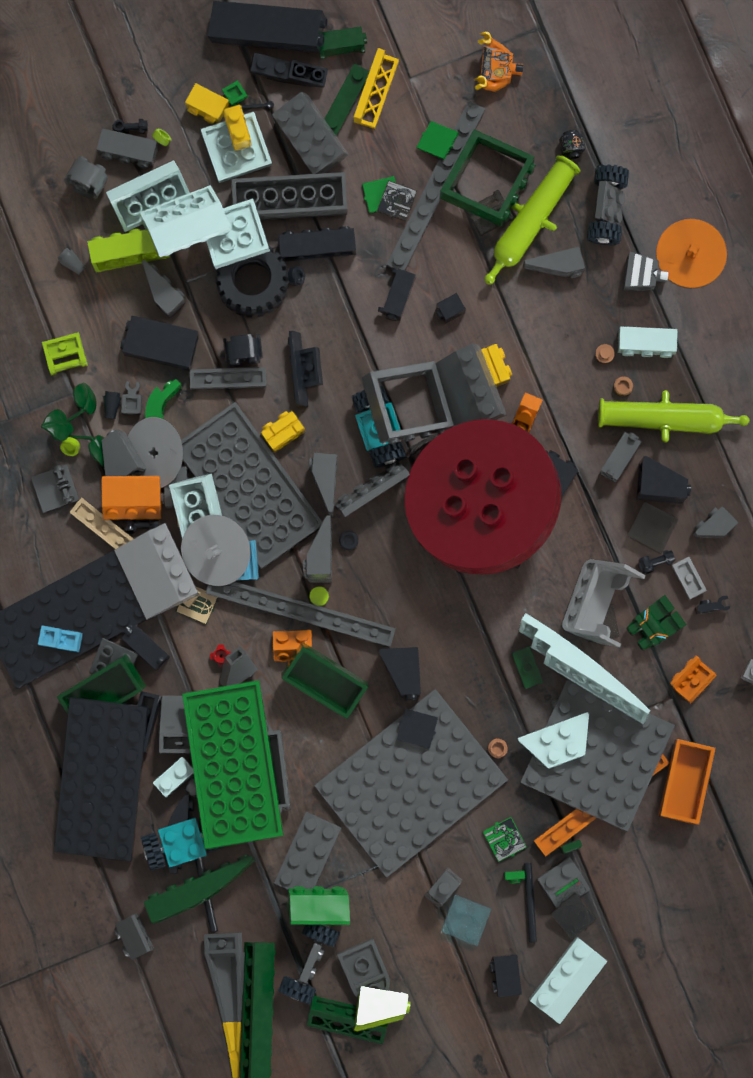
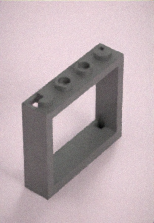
M435 361L373 371L361 378L380 443L389 442V444H395L401 439L407 442L416 439L417 436L423 439L432 436L433 433H436L438 436L454 426ZM425 375L439 423L392 431L379 382Z

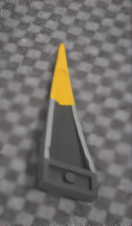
M242 932L204 934L205 957L221 1013L233 1078H240L245 952H243Z

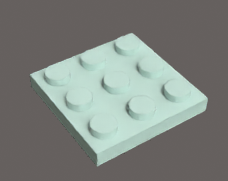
M254 112L244 115L252 141V146L234 151L226 121L201 129L219 183L272 166Z
M253 199L223 208L231 230L223 235H217L207 240L215 269L270 251Z

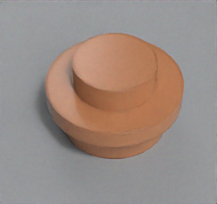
M602 344L597 348L595 355L599 362L609 363L613 360L615 352L610 345Z
M494 739L489 743L488 751L492 757L501 758L507 753V744L502 739Z

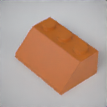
M102 476L103 520L161 519L160 476Z

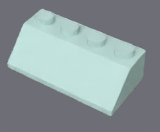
M174 160L106 192L125 232L142 225L140 212L190 193Z
M212 474L194 477L169 485L182 539L187 528L195 520L207 515L222 516Z
M575 937L529 1000L560 1024L607 961L582 940Z

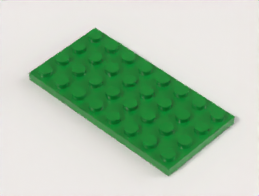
M260 681L182 694L205 849L284 836Z

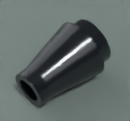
M105 391V396H103L104 418L116 419L122 399L120 398V393Z

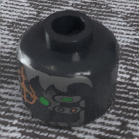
M577 130L566 131L560 137L559 142L563 156L569 157V159H577L585 151L583 135L578 133Z

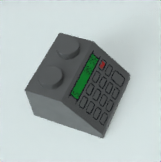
M567 857L536 879L558 911L569 905L567 903H572V900L568 902L570 899L576 900V898L590 890L581 872L570 857Z

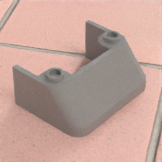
M594 559L587 560L582 567L562 624L563 629L571 634L599 644L620 647L621 644L609 638L610 628L603 625L614 591L626 588L631 577L644 579L645 575L626 564Z

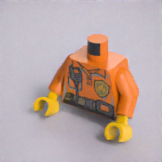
M482 32L480 35L484 39H479L478 43H486V46L483 49L481 76L474 79V81L479 82L475 89L483 88L496 92L510 84L511 74L522 75L523 64L512 63L513 53L501 43L491 38L489 32Z

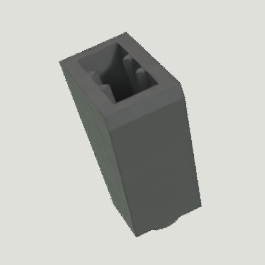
M116 429L107 433V437L102 440L105 476H138L146 470L124 431Z

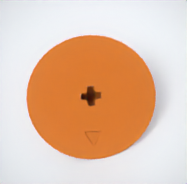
M684 219L675 222L662 233L657 244L656 255L660 269L668 271L669 280L683 287L695 288L711 283L720 275L726 263L727 249L723 237L715 227L702 220Z

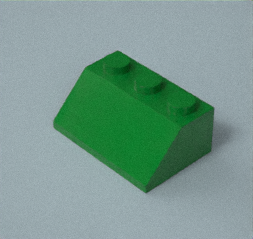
M295 886L293 889L288 888L287 913L290 924L350 925L347 889L339 886L332 887V889H324L321 886H315L313 889H305L302 886Z

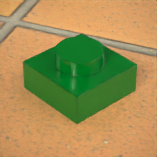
M238 80L222 89L231 107L248 98Z
M525 871L504 872V880H509V884L521 883V879H525Z

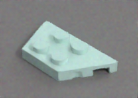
M589 713L578 715L519 737L518 741L548 769L585 756Z

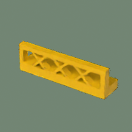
M377 49L354 114L355 123L373 129L376 128L399 63V59L385 55V50ZM384 60L394 63L392 69L386 72L382 68ZM384 77L387 84L378 89L376 80ZM378 94L381 101L372 106L370 98ZM370 111L375 116L373 123L363 120L364 115Z

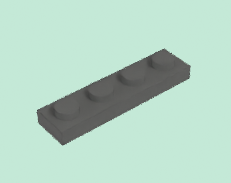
M266 367L190 369L191 390L267 387Z

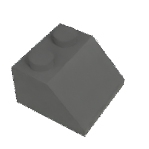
M134 914L115 924L117 928L114 931L117 938L122 939L125 945L122 949L126 957H130L132 960L154 950L139 914Z

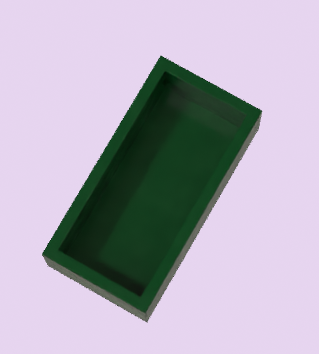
M301 642L281 673V679L348 719L368 688V683L304 642Z
M124 654L61 692L57 698L68 714L71 697L123 703L143 691L147 686L127 654Z

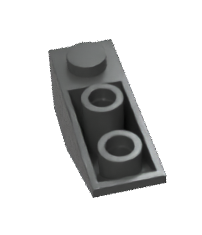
M143 260L142 263L155 304L170 319L185 304L183 298L185 295L179 288L174 289L170 285L171 281L164 274L160 276L156 272L158 268L152 262L147 263Z

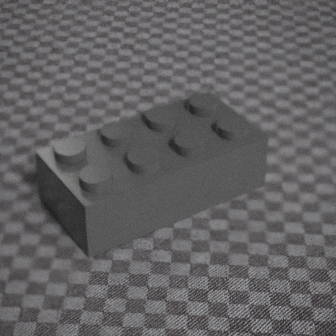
M300 92L272 114L312 174L327 173L349 156L307 94Z

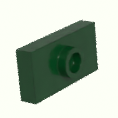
M530 646L513 652L512 656L524 688L528 689L543 683Z

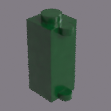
M361 26L323 32L325 42L324 46H321L320 49L321 60L327 56L360 51L365 53L364 44H367L366 32L362 33Z

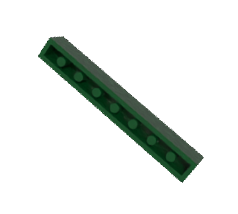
M244 942L240 1078H270L272 1075L271 1046L273 1035L272 1017L274 1014L275 943Z

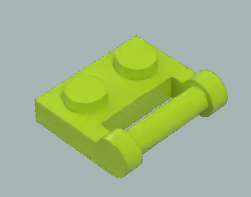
M79 332L42 342L51 376L56 375L57 372L74 367L88 366ZM79 354V359L54 365L53 360Z

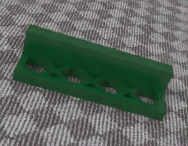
M314 996L306 1026L383 1045L388 1023L361 1031H354L351 1027L355 1025L357 1006ZM312 1017H320L323 1021L312 1020ZM332 1022H340L342 1026H335ZM371 1032H381V1037L372 1035Z

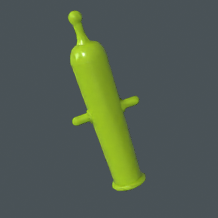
M556 156V163L526 204L519 205L517 203L516 206L512 205L511 209L517 211L518 215L496 243L494 249L496 263L491 272L484 278L486 284H493L496 275L503 267L515 266L521 260L541 228L545 227L551 231L557 229L555 224L548 221V217L574 176L580 174L579 167L573 161L564 156Z
M666 390L662 392V401L660 403L604 401L601 398L598 405L599 428H602L603 425L657 429L661 431V439L664 443L669 441L670 431L711 434L720 431L725 424L747 426L750 421L746 415L740 417L725 415L719 406L713 404L671 403L669 401V392Z

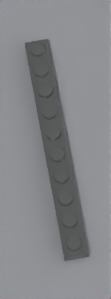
M468 101L454 129L459 132L453 144L454 147L450 149L445 160L439 159L386 264L387 267L406 270L441 200L440 190L472 131L476 130L485 112V108Z
M237 582L223 586L208 585L206 590L207 595L387 647H391L396 630L393 627Z

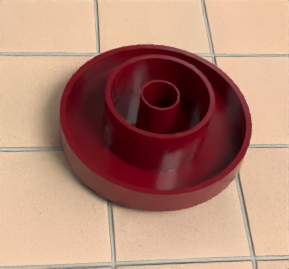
M493 419L473 420L449 428L435 437L422 450L408 476L405 489V509L412 532L421 545L437 561L463 573L480 575L498 573L511 569L530 558L550 536L561 507L560 479L552 459L538 440L529 432L504 421Z

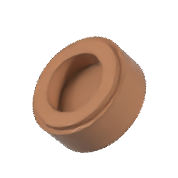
M619 377L614 383V391L619 396H627L633 389V383L628 377Z

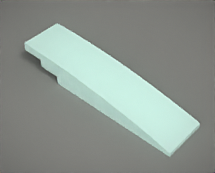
M525 613L521 620L519 632L533 640L531 648L546 656L544 661L546 666L638 722L645 723L650 710L634 694L580 649Z

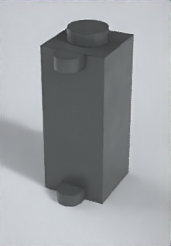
M625 432L601 469L600 474L616 483L640 445L639 437L634 433L629 432L628 434Z

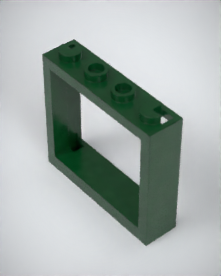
M474 129L440 190V199L501 227L503 222L509 219L512 205L516 206L520 197L518 195L520 190L525 189L528 175H532L536 167V164H534L535 156ZM479 143L524 163L499 212L453 191Z

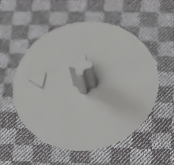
M149 417L141 420L132 428L128 435L129 440L146 468L138 476H160L162 488L174 480L181 468L183 459L182 442L178 432L168 421L158 417Z
M221 515L203 516L195 520L187 528L183 536L181 545L183 561L189 572L205 584L213 586L230 584L239 579L248 567L250 561L249 540L243 529L230 518Z

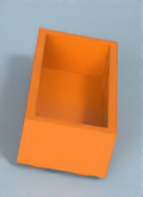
M680 739L674 740L658 816L699 825L715 753L714 747Z

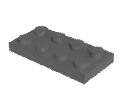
M392 463L381 474L376 473L369 478L370 481L364 485L363 483L357 485L350 494L340 496L335 506L346 517L410 474L401 464Z
M306 812L274 883L286 889H293L295 886L313 889L318 882L341 827Z

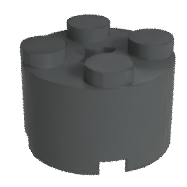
M79 156L73 162L64 182L67 186L69 184L74 186L73 191L89 199H92L94 196L97 199L108 180V176L105 174L106 169L99 164L93 165L85 157Z

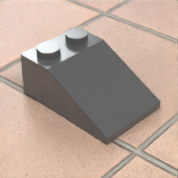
M314 453L313 458L309 460V472L313 474V479L328 515L333 517L337 454Z

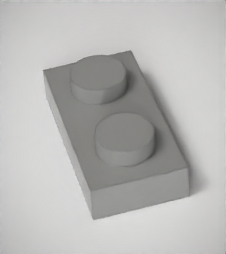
M690 557L672 565L689 600L707 591Z

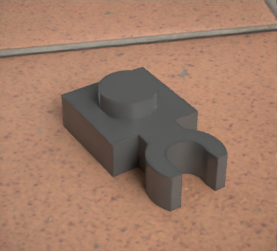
M126 381L125 387L128 394H122L121 413L141 415L142 395H137L140 390V383L136 382V387L131 389L129 387L130 382Z

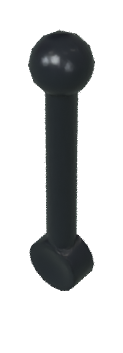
M268 101L264 104L237 105H240L242 109L268 107L269 109H272L274 107V102Z

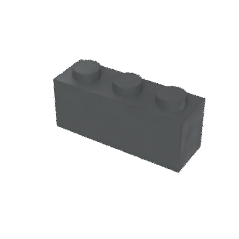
M102 128L97 152L101 158L106 160L114 158L124 164H130L131 162L136 163L141 168H148V166L154 167L159 146L156 140Z

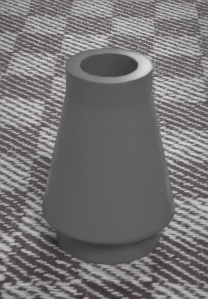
M68 248L57 258L61 265L78 275L86 268L74 251Z

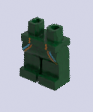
M666 595L633 618V622L626 628L631 636L639 631L644 637L637 642L642 651L650 647L653 648L687 625L677 611L659 622L660 619L675 609Z

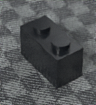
M517 954L493 956V961H490L491 973H495L496 980L492 981L493 993H497L498 997L522 995Z

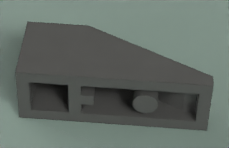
M580 247L524 260L523 264L525 269L562 277L570 276L571 278L581 276V273H584L585 270Z

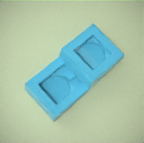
M41 626L38 645L79 652L83 633Z

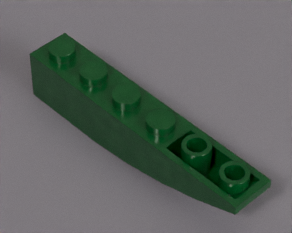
M248 854L242 855L233 864L226 862L219 866L220 869L214 872L212 869L201 873L202 877L195 879L191 877L184 880V884L179 887L172 885L165 889V893L159 895L156 892L147 896L148 900L144 901V905L151 923H160L209 900L243 874L256 861L255 857Z

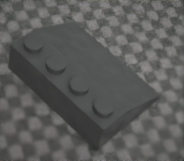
M472 343L435 363L454 426L473 420H497L507 415L480 345Z
M331 516L325 517L307 553V560H303L304 576L308 578L309 583H332Z

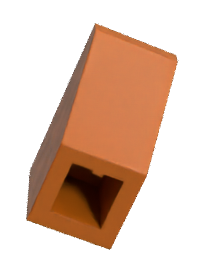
M525 392L512 424L530 432L543 400Z

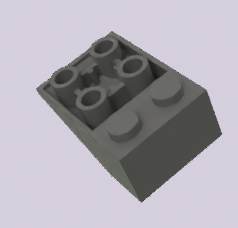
M162 696L159 733L160 754H191L183 696Z

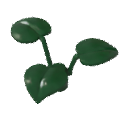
M83 382L78 384L73 391L74 401L81 408L80 411L67 419L62 410L55 409L46 416L41 428L48 431L53 439L65 441L68 437L90 440L88 449L91 456L100 466L105 468L102 448L103 436L97 435L93 438L92 436L71 435L73 433V426L69 422L84 411L89 415L93 414L97 406L93 390Z

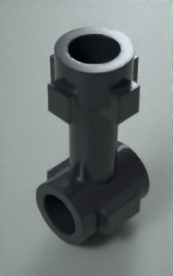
M120 119L114 122L112 129L120 133L139 130L140 134H144V132H148V121L139 119L138 123H124Z
M150 519V521L123 520V529L127 534H134L136 529L151 530L159 526V519Z
M665 550L662 556L651 560L649 556L640 558L638 566L640 571H643V574L646 575L654 571V566L665 562L667 565L672 564L675 561V556L672 550Z

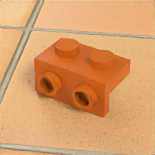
M274 631V661H290L301 642L312 647V631Z
M695 656L686 663L685 668L680 673H676L673 676L670 684L679 695L691 704L717 675L701 662L698 656Z

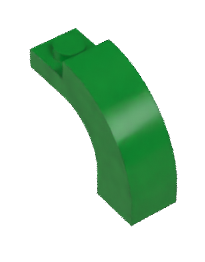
M177 379L173 382L171 380L167 382L163 387V391L158 387L152 391L146 404L145 418L158 417L164 419L163 412L167 402L182 389V385Z

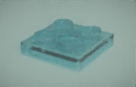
M454 895L441 932L478 946L491 908Z

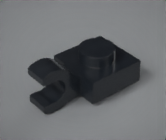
M722 596L717 602L711 603V600L700 601V605L695 607L696 615L718 610H729L730 606L724 607L722 605V600L728 599V596Z

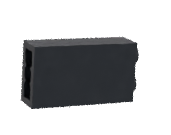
M131 316V320H127L125 331H127L126 339H122L120 347L123 350L124 356L190 371L199 339V332L197 330L137 316Z

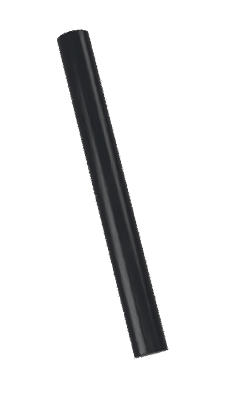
M202 857L195 859L199 878L202 877L201 873L205 872ZM210 898L204 902L210 932L218 931Z
M524 863L529 942H537L532 863Z

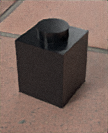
M455 293L438 302L435 313L439 320L443 319L446 324L465 314L466 308L458 294Z

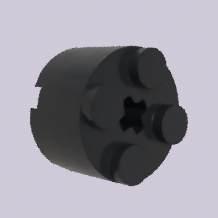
M252 334L230 337L231 341H227L224 338L225 362L229 363L230 366H240L241 362L248 361L249 364L260 363V359L263 358L261 335L256 334L257 338H252Z

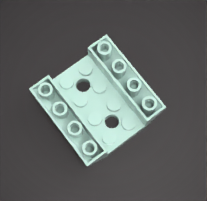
M211 185L140 212L142 224L145 230L148 229L159 257L169 256L175 251L187 249L193 244L205 242L209 238L223 235L231 230L221 202Z

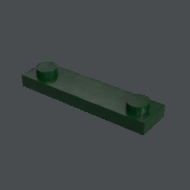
M355 63L324 118L336 137L360 95L370 72Z

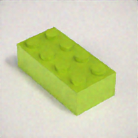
M133 229L127 234L114 233L107 238L94 237L91 239L92 241H87L91 263L96 273L141 264L143 260L151 262L170 258V255L159 257L148 229L141 231L140 229Z

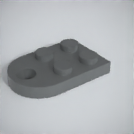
M373 938L337 953L351 989L357 998L361 986L368 988L377 986L380 990H389L390 978Z

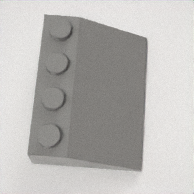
M165 523L114 550L147 620L199 596Z

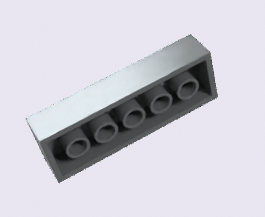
M345 172L232 179L233 205L253 199L260 220L348 215Z

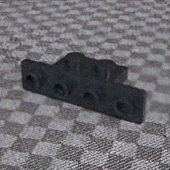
M292 330L289 331L288 344L291 351L290 363L293 370L294 400L297 406L308 407L307 388L323 385L320 349L318 347L302 349L301 333Z

